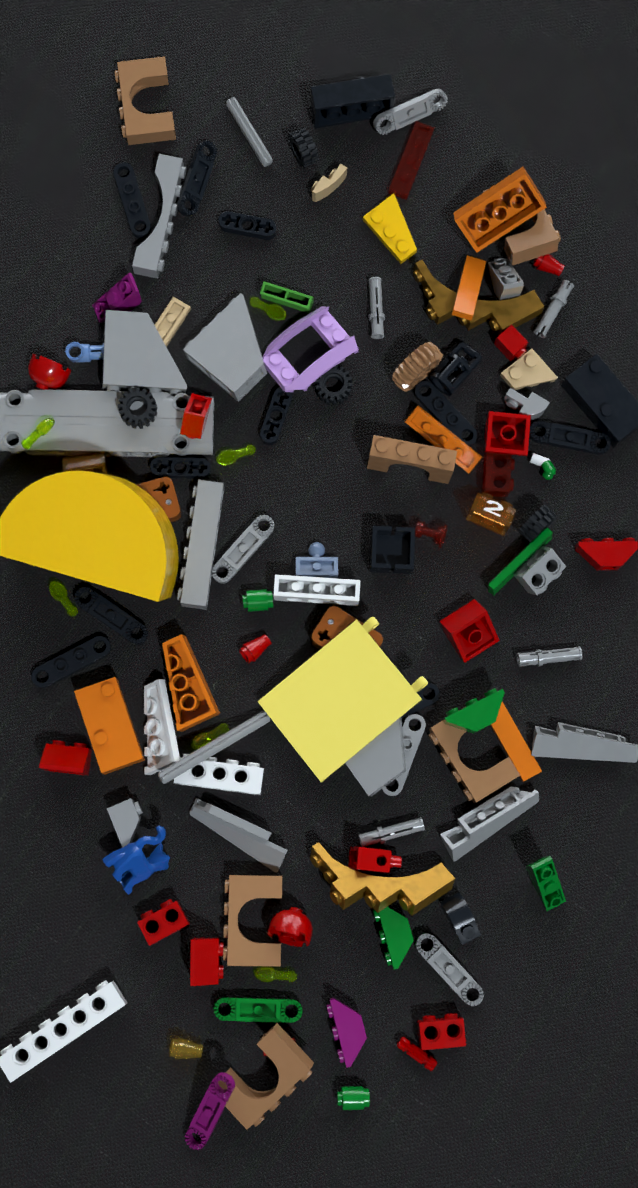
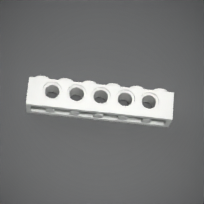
M105 980L95 987L97 992L91 996L86 993L76 1000L78 1005L72 1009L68 1005L57 1013L59 1017L54 1021H51L49 1018L38 1025L40 1030L35 1034H32L30 1031L19 1038L21 1043L13 1047L10 1044L1 1050L0 1067L10 1083L125 1006L127 1001L114 980L110 983ZM97 997L105 1001V1007L101 1010L94 1006V1000ZM77 1010L85 1012L86 1020L84 1022L76 1020L75 1013ZM58 1023L66 1025L67 1032L65 1035L57 1033L56 1026ZM39 1036L46 1037L48 1041L46 1048H41L38 1045L37 1039ZM20 1049H25L28 1052L29 1057L26 1061L19 1058L18 1052Z

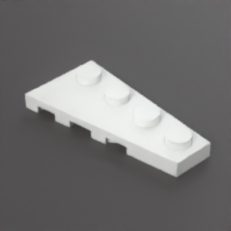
M158 679L144 686V714L147 715V723L144 726V734H147V747H144V756H147V767H144V775L157 773L180 760L166 683L163 679Z

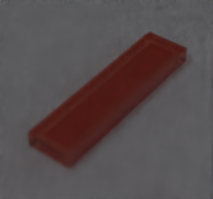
M418 121L415 122L388 194L392 195L394 193L395 196L407 200L433 135L434 127Z

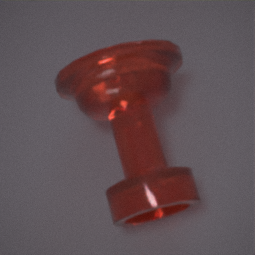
M418 521L415 528V537L421 538L422 535L432 537L435 544L441 549L447 534L448 524L440 526L435 530L425 527V522Z

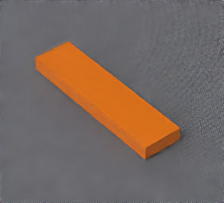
M467 255L452 315L472 320L486 261Z
M419 405L405 421L406 424L435 447L457 451L455 463L468 474L482 459L480 454Z
M502 702L496 722L490 726L507 756L519 772L522 782L542 772L534 756H532L528 745Z

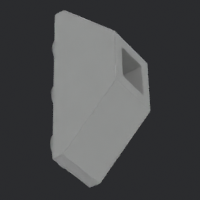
M497 258L492 262H488L494 293L498 299L505 300L519 297L524 287V282L509 260Z

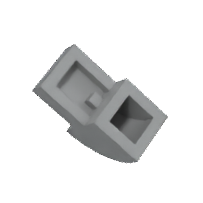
M512 388L508 390L503 400L509 408L513 410L518 409L520 411L519 414L531 415L530 421L539 418L550 403L534 392L526 398Z

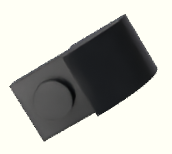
M460 892L440 902L462 945L481 936L475 918Z

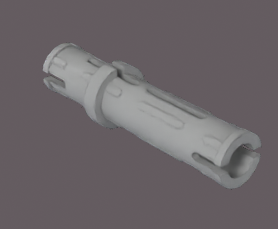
M380 277L369 278L371 310L369 321L371 322V338L373 339L384 338L383 321L385 320V314L382 307V279Z
M563 280L556 294L552 295L551 303L533 331L535 335L538 332L540 333L538 337H546L560 309L566 305V299L574 288L573 283L568 285L570 281Z
M580 646L547 651L536 649L535 652L517 653L519 667L527 665L543 666V664L582 660V649Z
M418 817L384 828L380 826L377 827V830L358 834L361 847H365L379 842L384 844L386 840L424 831L425 828L422 818Z

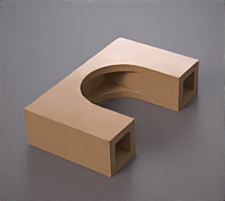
M165 56L117 62L118 70H114L116 83H120L117 95L118 101H122L123 107H119L120 118L125 120V125H121L123 138H127L128 145L176 140L172 112L145 114L139 112L132 105L134 96L140 90L147 87L169 85Z
M545 209L531 217L535 222L531 229L505 238L504 250L512 266L558 251V244L561 241L558 230L554 229L550 214L547 215Z
M373 435L367 469L387 472L390 465H411L428 471L429 481L448 484L454 471L457 451Z
M443 721L429 729L430 734L428 736L434 745L438 744L442 751L440 753L441 758L445 764L449 763L453 769L451 774L457 783H462L465 788L462 791L468 801L472 800L473 803H476L520 776L509 757L484 771L469 769L462 763L458 755L459 740L467 731L446 725Z
M229 875V880H225V893H229V902L224 904V915H228V924H224V938H228V947L223 948V961H227V966H281V943L253 942L247 939L239 929L238 915L242 906L252 899L282 898V876Z
M278 1023L262 1036L257 1043L261 1050L273 1061L278 1070L279 1081L275 1088L269 1091H256L247 1086L231 1067L225 1072L231 1075L235 1081L234 1091L225 1107L246 1130L252 1125L258 1126L264 1120L265 1116L263 1114L266 1111L270 1110L272 1112L281 1103L279 1099L283 1095L288 1097L297 1088L295 1084L299 1080L304 1082L312 1074L310 1069L314 1062ZM218 1081L222 1089H228L226 1082Z

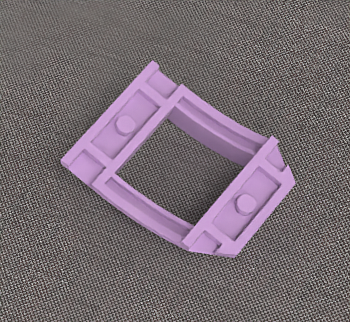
M322 306L299 319L268 345L263 355L266 370L284 392H294V390L307 391L308 387L324 373L344 361L347 356L358 352L359 349L355 337H350L328 312L329 307ZM312 326L331 350L318 358L299 375L279 349L298 333Z

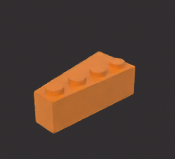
M181 634L162 643L177 731L182 732L219 715V709L187 637Z

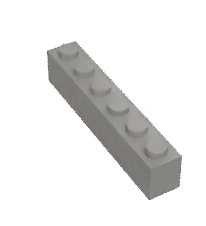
M198 480V486L193 488L192 497L196 498L195 506L190 508V518L193 521L192 527L188 526L187 539H190L189 547L184 549V559H187L186 567L181 569L180 579L184 580L183 588L178 590L177 600L181 601L182 607L207 610L224 483Z

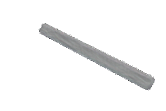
M265 711L258 713L158 773L159 779L163 784H166L267 724L271 720Z

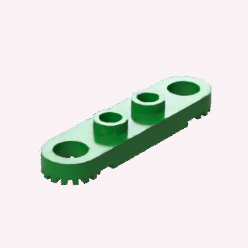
M223 997L217 1000L214 1005V1014L222 1021L292 1023L298 1021L303 1012L301 1004L294 999ZM221 1003L230 1004V1014H220L218 1008ZM290 1004L298 1008V1013L295 1017H288L285 1014V1008Z

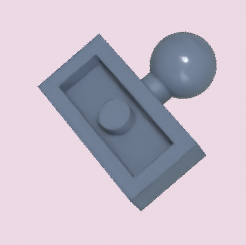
M313 542L309 546L308 552L311 557H296V576L338 579V557H322L325 553V547L322 543Z

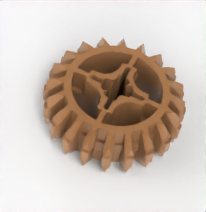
M432 342L420 345L399 364V367L393 373L392 380L404 392L411 390L413 387L415 388L419 382L423 381L435 370L442 360L443 354Z

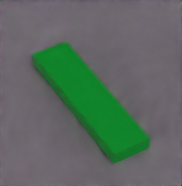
M545 528L488 584V592L494 596L514 577L513 574L552 539L553 532L549 528Z

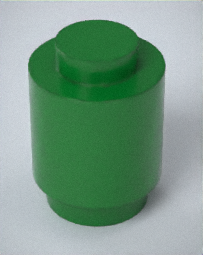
M266 589L246 591L247 595H242L243 608H248V612L265 611L268 608H273L272 591H267Z
M363 1086L341 1087V1092H337V1106H341L342 1110H364V1107H369L370 1105L369 1089L363 1088Z

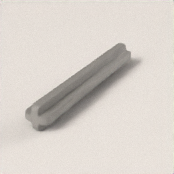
M234 97L228 99L226 106L264 167L273 163L272 157L238 101Z

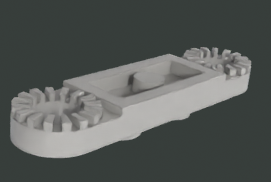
M434 89L380 113L374 119L373 126L382 135L390 133V131L395 129L398 130L431 115L437 110L440 111V109L446 106L448 97L441 89ZM440 95V101L434 104L433 102L435 100V97L437 98V96L439 97ZM383 120H388L386 126L380 127V123Z
M268 515L257 517L212 568V576L216 582L221 584L229 582L273 533L274 521ZM259 522H269V529L266 531L260 530L258 528ZM220 567H225L229 571L228 575L224 578H220L216 574Z
M412 714L404 721L402 729L406 772L395 779L398 783L396 791L391 792L386 786L382 789L388 796H396L402 791L424 733L426 723L423 717L418 714ZM415 719L420 722L421 727L418 731H412L409 728L410 720Z
M428 933L421 934L415 943L416 949L467 1005L477 1006L480 1004L484 993L478 983L433 935ZM425 938H429L433 942V947L429 951H424L421 948V942ZM470 988H475L478 991V998L474 1001L468 1000L466 992Z

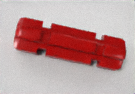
M405 1037L400 1038L397 1043V1047L400 1050L406 1051V1054L418 1063H423L424 1067L429 1071L436 1067L437 1061L433 1057H428L426 1052L415 1044H410V1041Z

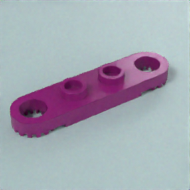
M221 1072L213 1078L186 1132V1144H189V1147H192L194 1150L202 1149L207 1144L234 1091L235 1081L228 1073ZM218 1081L226 1082L228 1089H222ZM192 1133L200 1134L202 1141H196Z

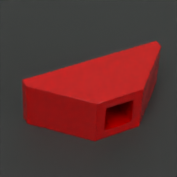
M585 538L575 545V551L596 570H618L638 550V541H635V538H624L622 541H614L613 538L593 541L591 538Z

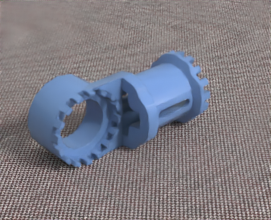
M72 342L67 345L65 352L69 360L76 363L101 360L104 355V343L103 345L90 346V344ZM73 347H78L81 349V354L76 358L70 356V350Z

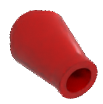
M550 254L535 258L533 266L537 270L560 276L564 269V265Z
M263 634L254 640L242 644L239 652L247 663L255 662L272 643L268 636Z

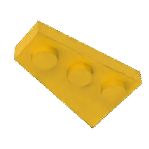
M394 193L363 216L365 224L400 264L417 252Z

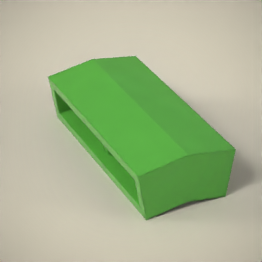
M265 281L260 292L262 299L306 313H310L314 301L312 296ZM269 290L281 295H285V298L266 293V291ZM289 297L307 302L308 305L290 301Z

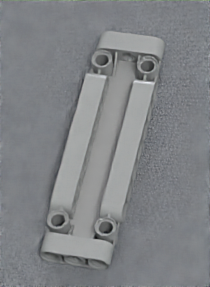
M11 390L9 392H0V451H10L13 454L25 451V453L31 455L168 457L170 454H176L177 456L184 457L188 454L213 455L214 396H205L212 398L201 439H191L186 435L180 434L185 408H179L177 405L180 402L188 403L191 396L185 393L173 396L167 392H150L157 404V416L154 417V422H150V426L144 425L143 429L139 427L134 429L131 425L128 426L123 422L118 408L120 397L123 398V393H129L128 391L29 390L28 393H21L18 390ZM21 399L18 405H11L13 400ZM136 401L130 406V412L133 415H142L146 410V405L140 401ZM12 439H19L18 444L14 446L9 445ZM183 441L187 443L186 447L182 449L176 447L178 442Z

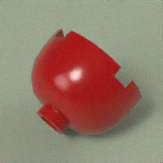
M32 354L28 365V374L36 382L35 387L42 390H48V388L57 389L66 383L72 371L67 367V370L64 371L62 364L43 356L36 359L37 355Z
M290 907V910H282L275 914L267 934L272 939L273 935L279 937L278 942L302 947L303 943H306L307 947L312 937V923L306 915L302 914L303 911L301 909Z

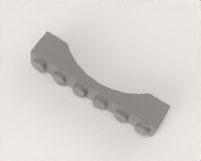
M163 154L158 156L155 177L163 196L162 213L153 232L136 248L132 265L134 274L158 278L159 272L164 270L165 260L162 259L164 253H167L169 248L167 238L168 234L171 235L173 231V222L171 221L172 217L177 214L178 204H176L177 197H180L182 191L181 179H185L186 176L183 158Z

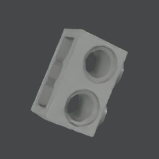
M542 546L513 575L528 593L538 595L547 589V585L552 580L560 577L566 565L552 548ZM550 561V567L547 569V562ZM535 575L536 579L532 584V577Z

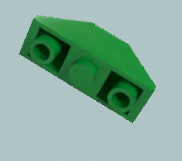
M494 688L484 693L485 698L479 701L477 698H474L465 703V708L458 710L456 707L446 712L447 717L443 719L444 724L473 734L496 722L504 697V690L497 691Z
M551 856L543 857L526 866L530 880L546 911L566 902Z
M389 907L378 913L373 909L375 921H380L382 930L378 931L381 943H386L388 952L384 953L387 965H392L393 969H398L414 941L408 918Z

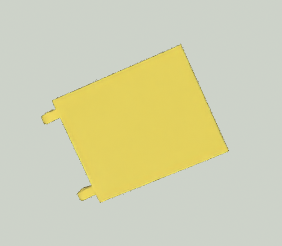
M375 617L369 618L363 625L356 619L258 701L320 782H323L419 703L422 698L417 692L428 685V681L423 676L410 685L368 634L379 625Z

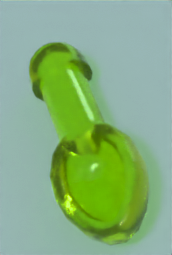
M257 297L250 299L252 307L265 311L271 319L281 321L286 318V312L281 306L277 304L269 305Z
M47 418L41 421L36 429L22 441V447L30 449L40 436H44L52 429L55 420Z
M247 445V447L238 450H224L218 455L217 462L221 465H231L238 458L249 454L250 456L256 452V448L254 445Z
M52 581L49 585L51 596L61 602L69 616H76L78 609L68 599L66 588L61 583Z
M221 723L208 733L202 732L196 735L191 742V748L197 750L208 744L216 737L228 732L229 726L226 723Z
M260 966L254 970V976L263 982H271L275 979L294 982L297 979L296 972L277 971L272 966Z

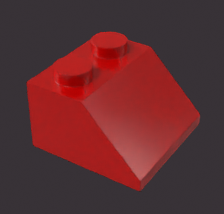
M489 411L485 427V452L528 456L531 415Z
M475 599L439 621L446 637L464 663L500 641L487 610Z
M53 740L52 744L46 743L39 764L40 769L89 776L92 750L87 748V744L74 743L73 747L65 746L66 742Z
M220 938L191 939L190 986L219 984V979L224 978V965H220V956H223L224 943H220Z

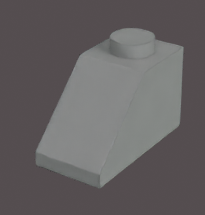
M130 798L107 808L122 848L132 843L141 821L140 814L143 813L139 802H134Z

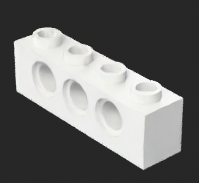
M275 575L274 600L352 606H358L360 580Z
M183 754V757H180V759L184 758L189 754ZM209 757L198 764L204 768L202 776H193L192 770L194 767L174 778V783L261 795L264 768H260L258 763L247 762V766L238 765L239 761L226 759V763L217 762V758ZM218 768H222L226 772L225 777L221 780L215 779L213 775L214 771ZM239 771H244L247 774V779L243 783L235 780V774Z

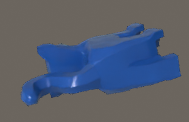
M159 825L156 827L157 836H143L137 841L113 851L102 859L108 868L112 865L114 866L115 871L112 875L117 881H120L128 895L132 892V887L135 884L147 880L154 872L168 869L170 856L166 855L161 844L166 836L164 827ZM146 844H159L150 856L146 858L142 850L143 846Z

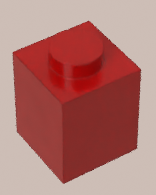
M511 324L496 338L494 345L511 362L514 358L519 359L526 353L528 341Z

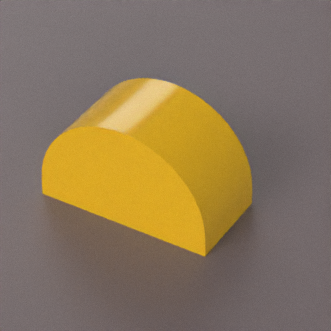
M66 471L49 475L23 489L8 504L0 517V556L157 602L171 598L179 562L178 545L174 529L158 502L145 490L128 480L88 471Z

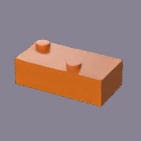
M521 167L453 213L455 222L477 253L547 208L525 168Z
M116 677L74 691L102 774L105 775L145 761L119 681Z

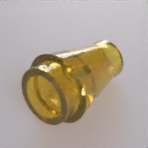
M177 1037V1039L172 1038L169 1057H174V1060L201 1058L203 1045L181 1037Z

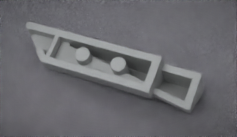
M558 722L556 731L535 726L531 754L534 757L636 763L638 761V745L627 743L626 738L621 735Z
M509 787L458 818L460 826L440 834L454 862L538 803L539 792L537 790L526 792L520 791L518 787Z
M196 798L190 810L192 817L272 871L278 872L288 850L268 841L272 834L271 832Z

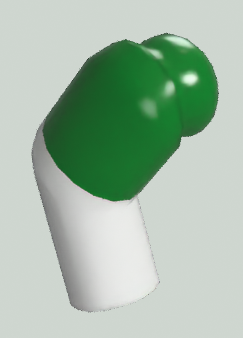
M533 453L530 463L541 466L544 470L543 478L551 480L553 475L556 474L553 463L549 458Z

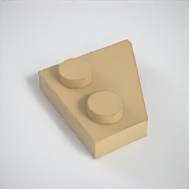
M530 349L500 374L513 390L523 389L526 386L533 387L549 381L550 383L555 382L558 378L533 349Z

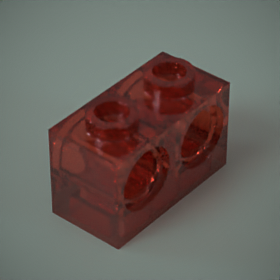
M485 452L482 496L507 497L510 491H513L514 479L511 478V471H514L515 459L511 458V455ZM501 460L504 463V467H497L494 461ZM500 480L504 487H496L493 481Z

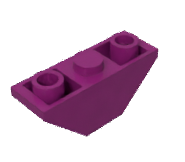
M132 273L125 275L93 304L99 323L105 322L106 310L131 312L142 302Z
M333 997L329 998L330 1004L326 1006L329 1018L334 1017L336 1026L332 1027L335 1041L339 1040L341 1049H337L340 1063L345 1062L346 1068L353 1064L367 1037L361 1014Z

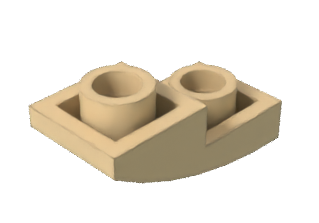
M340 164L337 170L333 169L329 178L322 176L320 181L316 180L311 188L312 201L317 202L338 188L347 177V167Z

